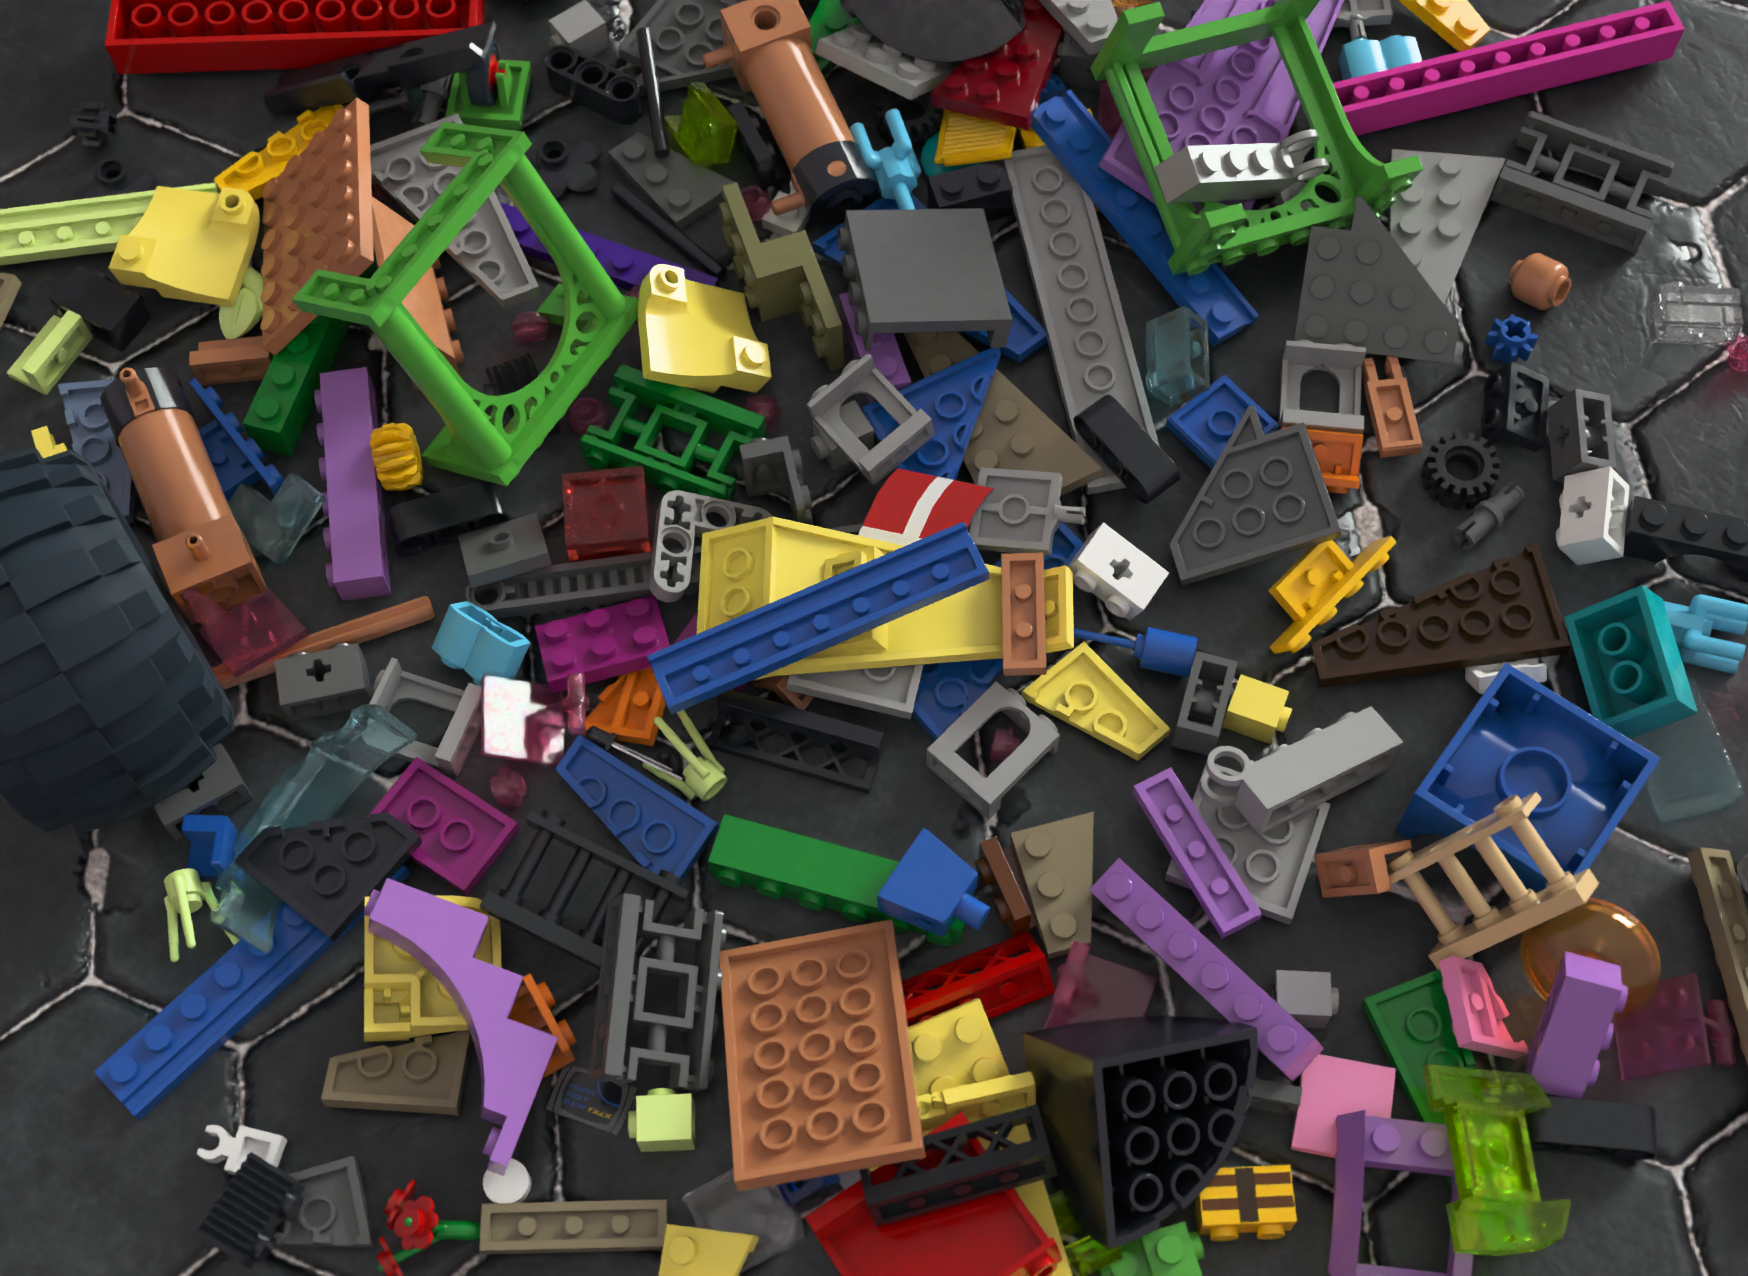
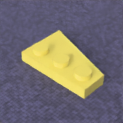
M1082 642L1047 671V675H1041L1021 693V696L1027 702L1137 761L1169 736L1170 728L1085 642Z
M667 1224L659 1276H740L739 1273L749 1252L754 1251L760 1237Z

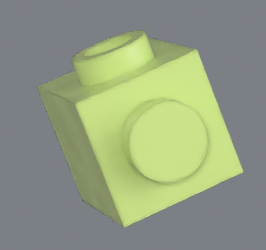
M657 1088L649 1090L648 1095L636 1096V1110H631L628 1113L629 1138H636L641 1152L696 1150L695 1103L692 1094H675L673 1089Z

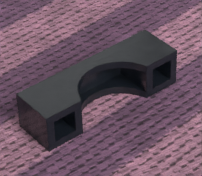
M1634 496L1627 509L1623 555L1656 563L1678 555L1712 557L1732 566L1737 571L1740 581L1748 582V520Z

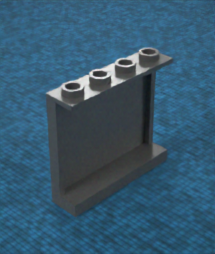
M983 208L846 210L844 227H838L837 246L839 251L844 250L845 253L843 256L844 278H850L851 281L848 290L850 306H856L857 311L854 318L856 335H862L865 351H871L874 333L986 331L990 348H1006L1012 324V315Z

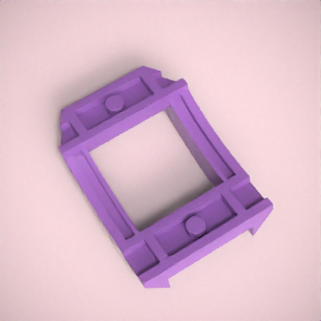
M1366 1109L1338 1115L1336 1118L1337 1152L1335 1154L1333 1217L1327 1274H1330V1276H1471L1477 1213V1131L1461 1120L1455 1126L1365 1116ZM1364 1166L1452 1176L1451 1226L1447 1273L1357 1263L1362 1220Z

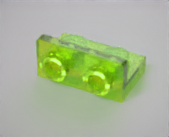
M704 82L690 83L687 98L683 103V114L665 116L666 129L695 165L709 166L711 164L728 163L738 123Z

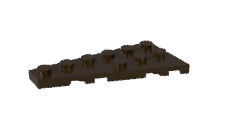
M1537 541L1526 546L1523 552L1510 558L1506 556L1493 561L1490 567L1475 574L1468 572L1412 598L1411 603L1394 609V607L1386 609L1379 613V617L1360 626L1353 624L1311 643L1310 656L1318 687L1320 688L1568 654L1571 644Z

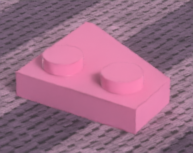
M1453 955L1440 961L1439 965L1443 978L1442 987L1447 996L1453 1021L1452 1030L1457 1039L1458 1047L1514 1060L1528 1055V1047L1524 1040L1517 1043L1514 1042L1502 1021V1018L1510 1014L1502 999L1496 994L1483 964Z

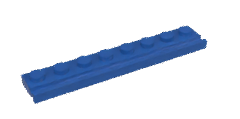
M1068 90L1065 92V95L1061 97L1056 96L1038 105L1037 110L1031 114V128L1198 328L1203 325V335L1210 344L1215 347L1242 331L1247 325H1253L1259 314L1217 264L1210 265L1204 272L1189 276L1187 272L1172 275L1167 261L1175 251L1156 204L1098 166L1112 139L1074 93Z
M963 521L647 655V658L672 715L990 579L989 571Z
M402 865L391 880L401 883L410 873ZM282 902L99 1066L94 1073L119 1101L125 1105L130 1113L140 1121L335 942L331 941ZM364 909L346 928V930L338 937L337 940H339L348 930H350L360 919L364 917Z

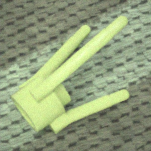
M685 710L677 712V715L703 758L701 756L696 757L661 717H655L654 723L689 763L683 771L686 781L675 778L645 762L642 763L643 768L682 791L690 801H693L697 796L703 802L714 797L727 782V777L724 775L726 770L715 759Z
M191 868L180 869L165 877L164 884L167 896L164 898V903L167 910L170 960L172 962L179 960L177 913L181 917L187 947L194 948L196 941L190 913L202 907V900L207 902L233 945L241 940L214 896L211 883L201 882L197 870Z

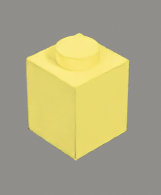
M1241 674L1222 727L1271 744L1275 730L1284 733L1292 709L1284 706L1289 691Z

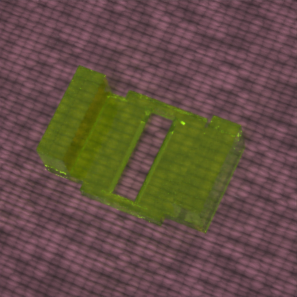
M1062 1190L1048 1196L1061 1239L1082 1230V1227L1067 1208L1068 1199ZM1090 1236L1064 1247L1068 1263L1072 1264L1079 1276H1086L1122 1259L1121 1245L1107 1249Z

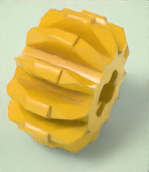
M390 423L373 429L370 440L371 455L381 486L386 491H403L412 489L413 486L421 485L424 470L420 447H418L413 429L406 423Z

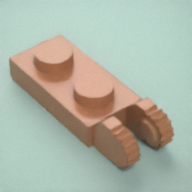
M1386 356L1384 369L1387 379L1378 380L1372 358L1364 359L1362 364V381L1365 387L1364 392L1380 458L1420 454L1422 440L1406 377L1403 378L1398 357Z

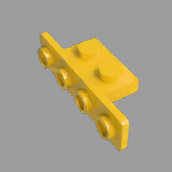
M1388 536L1371 542L1352 562L1333 540L1311 546L1268 590L1294 620L1269 647L1274 654L1286 651L1295 653L1303 648L1311 639L1309 632L1316 625L1320 626L1329 621L1337 613L1338 609L1335 606L1342 598L1346 599L1355 594L1364 584L1361 579L1369 571L1373 572L1380 568L1389 559L1390 556L1387 552L1396 544L1394 538Z

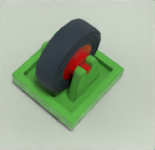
M492 39L485 62L454 74L445 117L458 113L462 123L465 125L521 130L532 75L531 63L528 61L500 60L496 40Z

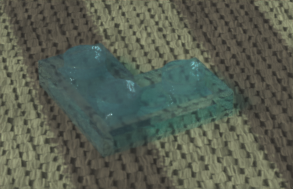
M289 473L271 502L251 485L241 483L228 502V505L245 538L274 563L284 564L326 497L301 476Z

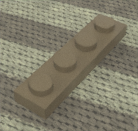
M667 1199L482 1204L479 1251L483 1255L663 1250L666 1225L668 1224L669 1203Z

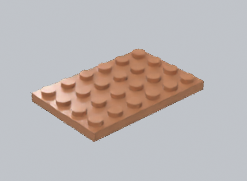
M355 98L346 108H340L334 115L332 122L322 132H316L311 138L308 147L299 156L294 155L288 161L285 170L277 179L271 178L262 191V197L264 198V213L262 216L264 230L261 244L263 249V266L261 269V275L263 276V292L261 295L263 319L260 327L262 330V349L274 355H277L318 316L302 312L292 300L317 269L359 277L374 262L369 105L358 98Z
M890 919L720 951L719 961L720 969L722 970L721 991L734 1182L738 1191L926 1158L893 920Z

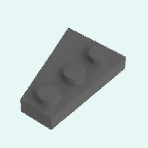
M639 132L608 151L610 161L665 219L679 230L717 206L718 203L723 202L722 186L735 183L670 148V155L663 159L657 158L655 156L653 139Z
M354 1155L288 1174L305 1187L301 1194L304 1197V1201L296 1216L288 1222L283 1220L273 1235L276 1238L275 1245L375 1248L358 1160Z

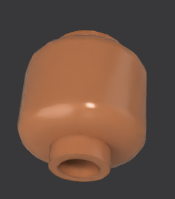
M1541 253L1530 254L1524 260L1517 261L1509 275V279L1512 281L1511 291L1513 296L1541 311L1550 309L1552 306H1559L1567 297L1572 283L1571 279L1568 278L1569 273L1565 265Z

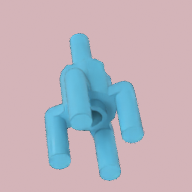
M891 109L885 114L894 143L891 147H885L879 152L872 149L864 125L862 123L853 124L849 130L855 142L859 145L864 162L870 167L879 186L878 193L881 192L884 199L891 198L896 200L899 210L915 209L910 194L918 186L916 178L920 176L921 168L899 110Z
M1702 594L1692 598L1690 607L1664 601L1682 662L1736 674L1739 661L1743 659L1746 645L1710 637L1711 630L1714 629L1744 636L1748 624V604Z

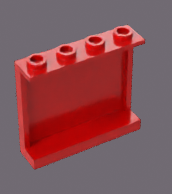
M961 1111L927 1135L969 1124L970 1122ZM977 1138L968 1140L961 1150L962 1153L970 1157L982 1155L986 1151ZM936 1150L925 1152L926 1158L918 1159L915 1165L924 1170L937 1168L945 1155ZM887 1164L872 1171L873 1185L891 1181L899 1167ZM859 1180L805 1217L814 1235L841 1276H1050L1056 1270L1057 1264L1062 1261L1056 1241L1053 1237L1048 1238L1014 1189L876 1227L866 1205L862 1182Z

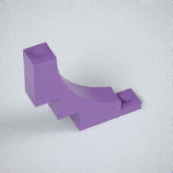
M387 878L382 891L375 889L372 891L365 907L364 915L369 916L368 932L393 943L418 960L440 981L457 1004L467 1023L476 1048L481 1075V1118L503 1126L502 1129L493 1127L486 1142L483 1154L491 1156L486 1170L504 1176L558 1037L508 1019L519 993L523 976L475 958L486 932L489 916Z

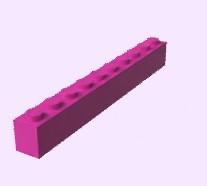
M1665 1L1335 82L1333 85L1353 132L1356 136L1669 59L1672 58L1685 28L1670 1Z

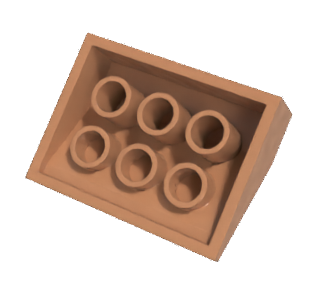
M372 197L373 245L378 267H380L414 225ZM438 257L403 299L402 304L460 376L458 364L465 361L459 339L454 341L451 339L450 332L457 331L452 309H444L443 301L448 300L449 295L444 277L437 278L435 270L442 268L440 258ZM412 381L415 390H419L417 385Z

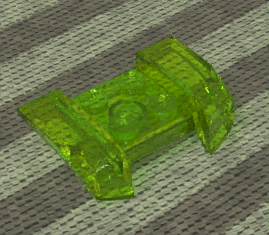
M1432 1064L1422 1065L1429 1109L1433 1112L1445 1114L1459 1194L1458 1201L1446 1204L1454 1253L1481 1255L1526 1253L1541 1250L1562 1239L1569 1217L1571 1199L1541 1202L1526 1125V1114L1553 1107L1535 1078L1527 1073L1479 1070Z

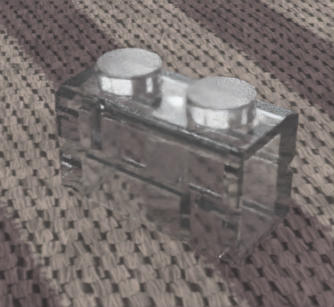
M1669 282L1663 286L1658 285L1648 307L1652 342L1733 345L1743 326L1739 288H1724L1719 283H1710L1703 287L1685 286L1681 282Z

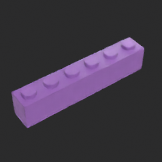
M367 367L320 373L321 389L315 390L314 395L317 411L322 413L323 423H317V436L320 446L325 449V457L319 458V469L322 480L327 481V492L321 493L323 512L325 516H329L330 526L323 528L325 547L328 552L331 551L332 562L326 563L327 582L329 587L336 588L342 601L391 594L383 487L377 477L370 445L372 430L378 428L375 386Z
M1120 858L1089 889L1112 914L1226 1020L1257 1027L1258 1050L1292 1082L1324 1049L1312 1034Z

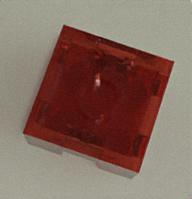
M643 466L562 474L565 544L570 563L652 552L649 494Z

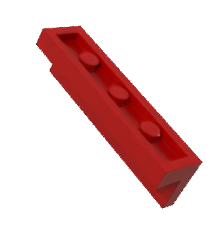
M1028 931L902 981L908 1027L976 998L980 999L986 1016L990 1019L1055 993L1046 956ZM1023 950L1027 951V953L1015 958L1008 957ZM978 968H979V969H984V970H982V971H980V972H977V973H975V974H967L968 972L973 971V970L978 969ZM935 985H943L942 987L934 989L932 991L926 990Z

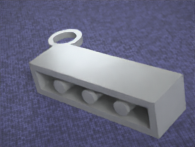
M1310 129L1295 133L1280 143L1185 146L1154 168L1166 203L1172 204L1268 199L1296 182H1303L1323 174L1329 169L1326 158H1318L1294 168L1289 154L1304 150L1319 140L1317 131Z
M1370 706L1358 713L1349 712L1343 715L1335 724L1329 727L1313 729L1302 740L1289 746L1282 744L1275 748L1268 756L1256 762L1249 760L1248 756L1238 748L1232 746L1217 747L1208 756L1206 771L1202 775L1199 789L1202 796L1213 805L1221 807L1234 805L1259 835L1392 769L1404 742ZM1222 756L1232 757L1241 764L1243 771L1238 774L1227 767H1215L1214 761ZM1212 778L1221 785L1235 786L1236 792L1230 796H1219L1209 789L1207 782Z

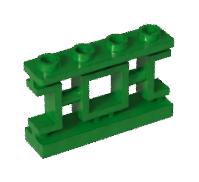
M620 364L614 375L616 385L614 387L611 386L608 391L610 405L620 408L608 431L590 424L587 429L588 435L583 434L579 443L586 462L596 469L605 470L607 468L621 473L631 482H645L658 487L664 494L673 490H679L730 501L731 496L734 497L737 491L736 480L724 475L735 452L740 453L739 445L748 444L757 438H767L765 416L686 387L644 379L643 371ZM638 404L654 410L647 423L634 419L639 408ZM663 425L693 435L681 458L652 448ZM710 431L726 436L720 450L705 445L710 436ZM625 432L639 437L634 446V452L618 447ZM697 459L712 465L706 475L707 480L690 474Z

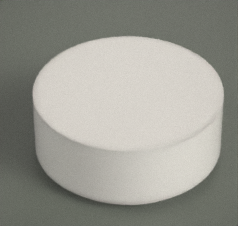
M510 1159L504 1176L486 1170L483 1178V1188L488 1198L494 1204L522 1203L530 1192L531 1178L522 1163L515 1159Z

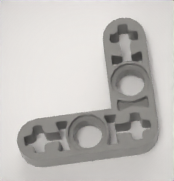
M679 490L667 492L663 496L656 512L649 588L652 594L658 600L664 602L678 601L684 595L691 578L694 536L702 538V533L732 527L735 524L736 518L738 519L737 525L773 516L767 510L760 507ZM672 506L679 507V513L682 514L677 525H671L674 520V509L671 508ZM716 512L722 515L726 525L723 527L713 526L708 522L706 514ZM673 538L679 541L683 546V552H669L665 549L663 540ZM669 567H675L672 573L674 587L667 586V580L664 579Z

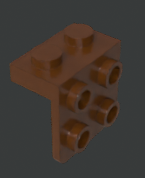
M996 836L980 842L979 857L974 861L981 882L984 885L989 884L995 898L992 899V904L1001 924L1007 923L1013 937L1038 928L1012 845L1001 849Z

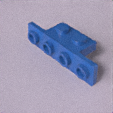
M196 378L189 381L197 398L214 419L198 431L226 500L229 501L261 480L280 505L287 501L280 489L281 486L286 484L284 479L272 463L267 467L262 464L260 460L265 458V456L251 437L244 441L240 435L244 432V429L233 413L230 411L225 415L220 408L224 404L211 386L204 389Z

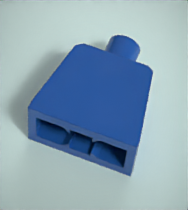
M925 828L920 831L877 895L878 910L882 913L939 936L947 934L956 918L978 931L985 922L991 907L972 897L977 887V872Z

